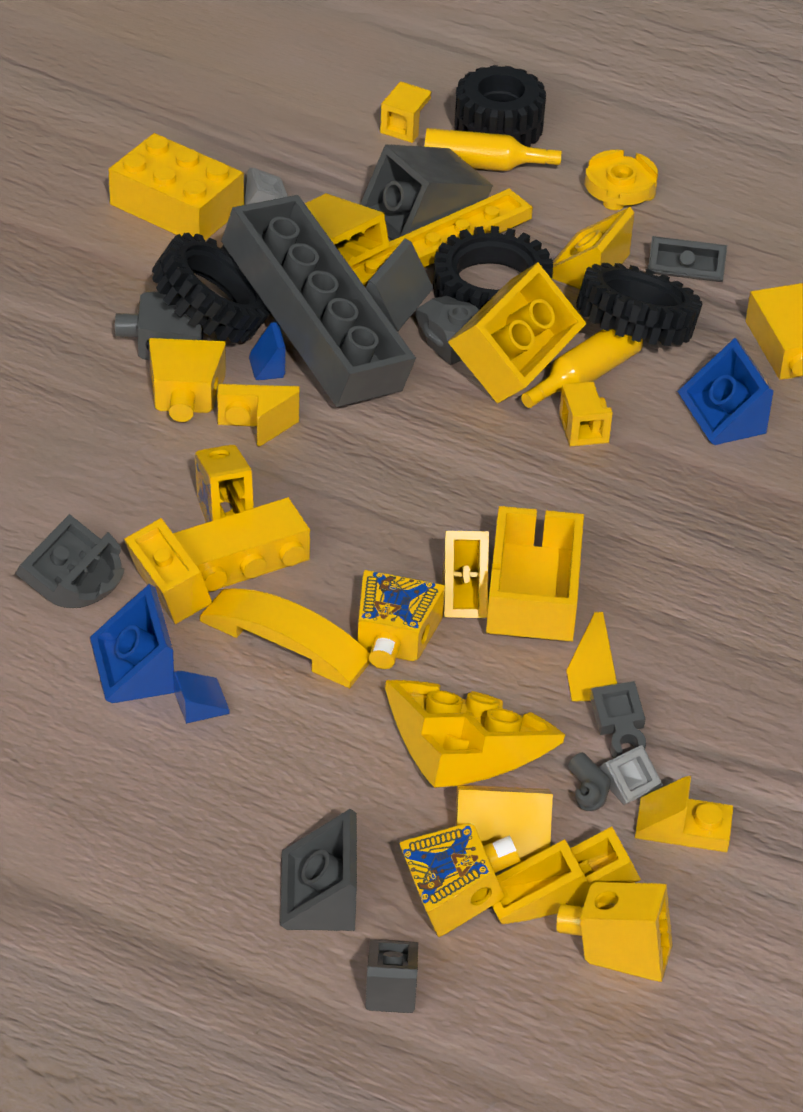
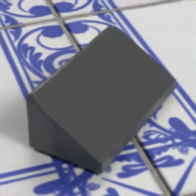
M652 236L648 269L658 275L663 274L666 276L723 282L727 245Z

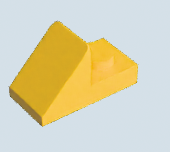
M218 384V425L257 426V446H262L299 422L300 386Z
M685 776L640 798L635 839L728 852L733 805L688 799L691 776Z

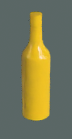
M434 128L426 129L424 147L450 148L473 169L510 171L518 165L525 163L561 165V150L527 147L510 135Z
M614 329L609 331L600 330L559 356L551 366L550 375L535 387L522 394L521 400L527 408H532L554 393L561 392L562 384L594 382L639 353L643 346L642 338L640 342L633 341L632 336L627 334L624 337L615 335L616 330Z

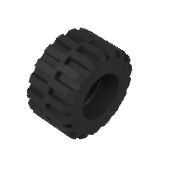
M493 65L487 68H477L475 72L470 71L465 74L464 78L459 80L458 87L456 88L454 128L457 131L510 135L521 144L531 147V144H535L543 133L546 104L545 86L542 82L538 81L535 75L527 74V71L515 69L511 66L501 67Z

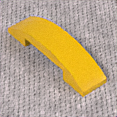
M223 589L200 615V622L235 638L243 630H247L312 659V672L349 689L371 663L369 661L370 652L340 627L310 609L269 593L249 589Z

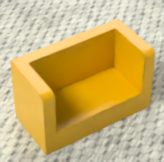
M162 518L124 538L136 570L147 585L151 584L156 587L160 604L174 624L181 622L212 603L201 571Z

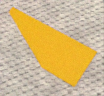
M594 612L566 670L572 701H591V688L617 684L603 612Z

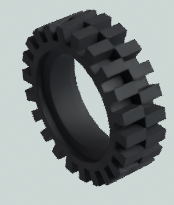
M483 226L475 227L474 235H471L465 229L460 231L459 238L455 235L448 237L447 244L442 242L439 246V252L435 254L434 297L449 296L458 301L470 303L480 310L500 289H485L471 285L460 277L459 273L462 270L478 264H500L523 272L534 264L539 263L552 279L553 261L552 258L549 259L550 253L547 248L541 249L542 243L537 239L530 243V235L524 232L516 238V230L507 228L505 234H499V226H491V233H485Z
M184 233L182 236L178 234L171 240L152 268L154 273L152 276L153 282L158 283L156 286L158 293L166 294L163 300L168 306L176 305L177 308L174 311L180 317L186 314L191 318L188 322L190 325L196 327L198 323L203 326V333L209 336L215 331L217 339L225 341L228 337L233 343H238L239 340L246 342L255 335L271 313L225 246L217 247V241L212 238H208L205 241L200 234H195L194 237L190 233ZM196 275L201 276L210 281L211 283H213L214 285H216L232 301L221 297L220 295L209 289L197 278Z
M602 263L601 266L594 264L592 268L588 267L586 269L576 307L577 310H581L580 314L583 317H589L588 321L591 323H601L600 328L606 331L616 330L615 335L624 337L627 334L632 336L633 341L640 342L642 338L646 339L648 344L657 345V341H659L664 346H671L672 343L682 345L683 342L687 343L692 339L701 311L702 301H700L698 295L693 294L694 291L692 289L682 288L683 284L679 281L670 282V277L662 274L658 277L653 275L654 271L646 269V272L639 271L637 266L632 265L628 269L620 263H615L614 266L609 263Z

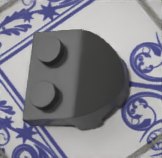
M69 514L20 564L15 574L51 603L63 608H81L94 604L108 596L119 584L125 568H122L119 557L121 547L109 532L100 539Z

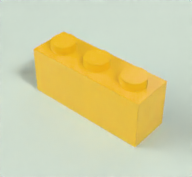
M289 497L173 533L201 571L208 592L310 560V528Z

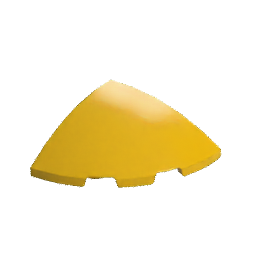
M386 680V694L401 737L421 773L434 788L464 785L504 774L545 755L564 742L565 734L557 727L532 712H528L521 717L516 712L503 709V701L501 699L471 691L467 694L466 699H462L454 693L440 691V685L436 683Z

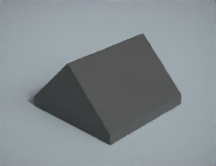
M405 238L368 281L366 289L396 331H399L432 291L433 286L412 242Z
M348 809L282 850L280 926L286 930L355 931L357 813L352 809Z

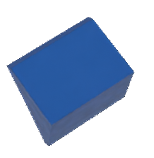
M734 338L677 391L709 441L714 445L767 433L774 390L741 342Z
M148 584L90 636L105 699L110 703L174 693L173 647L156 587Z

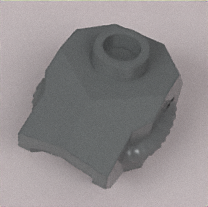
M449 296L432 298L416 309V317L424 335L427 337V345L449 365L462 361L448 341L479 309L470 303L458 301Z

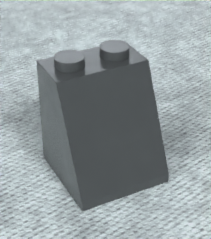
M385 144L360 205L384 213L388 237L394 240L488 198L493 185L450 148Z

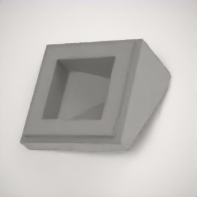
M249 168L247 171L245 205L288 197L280 177L256 168Z
M643 745L599 766L610 779V790L623 805L663 786Z

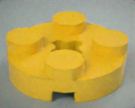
M607 150L594 155L589 160L584 185L592 196L603 201L605 208L621 210L625 205H635L655 198L658 169L653 161L642 154L636 153L635 158L624 156V150Z

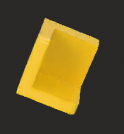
M400 81L381 103L380 133L413 143L419 136L420 111L431 99V91Z

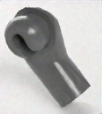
M585 753L576 754L568 764V769L581 781L580 789L576 788L575 798L583 810H598L606 803L611 785L610 779Z

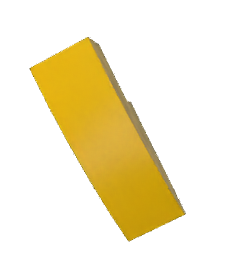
M611 826L572 848L569 847L564 839L497 875L496 877L504 897L492 907L501 924L528 921L558 914L561 904L583 906L590 885L595 882L635 883L641 879L615 830Z

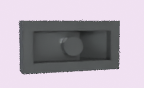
M370 939L366 984L367 1010L413 1013L415 1011L418 942Z

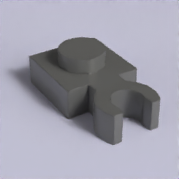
M635 681L591 688L590 700L600 735L613 733L610 747L613 759L622 755L621 745L624 743H630L635 748L643 745L645 749L646 738L638 729L644 728L646 719Z

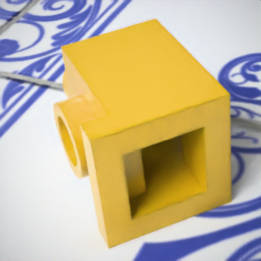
M594 382L562 384L559 415L569 446L609 443L613 412L611 407L607 408L605 398L599 397Z

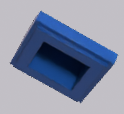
M277 322L270 323L250 352L249 360L255 380L284 378L286 347Z
M174 671V693L186 724L229 714V707L217 678L185 671Z

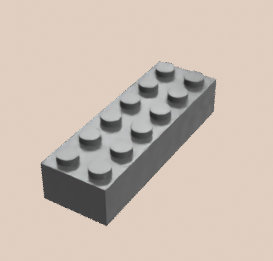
M299 195L232 207L221 242L336 407L403 391L416 360L415 355Z

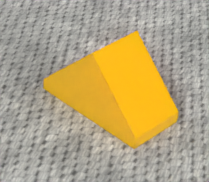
M445 531L442 571L443 585H445L444 617L487 618L489 531Z

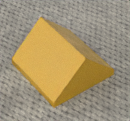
M628 207L578 231L554 259L552 279L580 289L588 267L592 268L594 264L601 266L602 263H609L612 266L615 263L622 264L630 255L635 213L632 208Z
M457 785L456 826L466 823L474 824L483 846L510 835L520 860L523 862L550 847L553 794L549 789Z

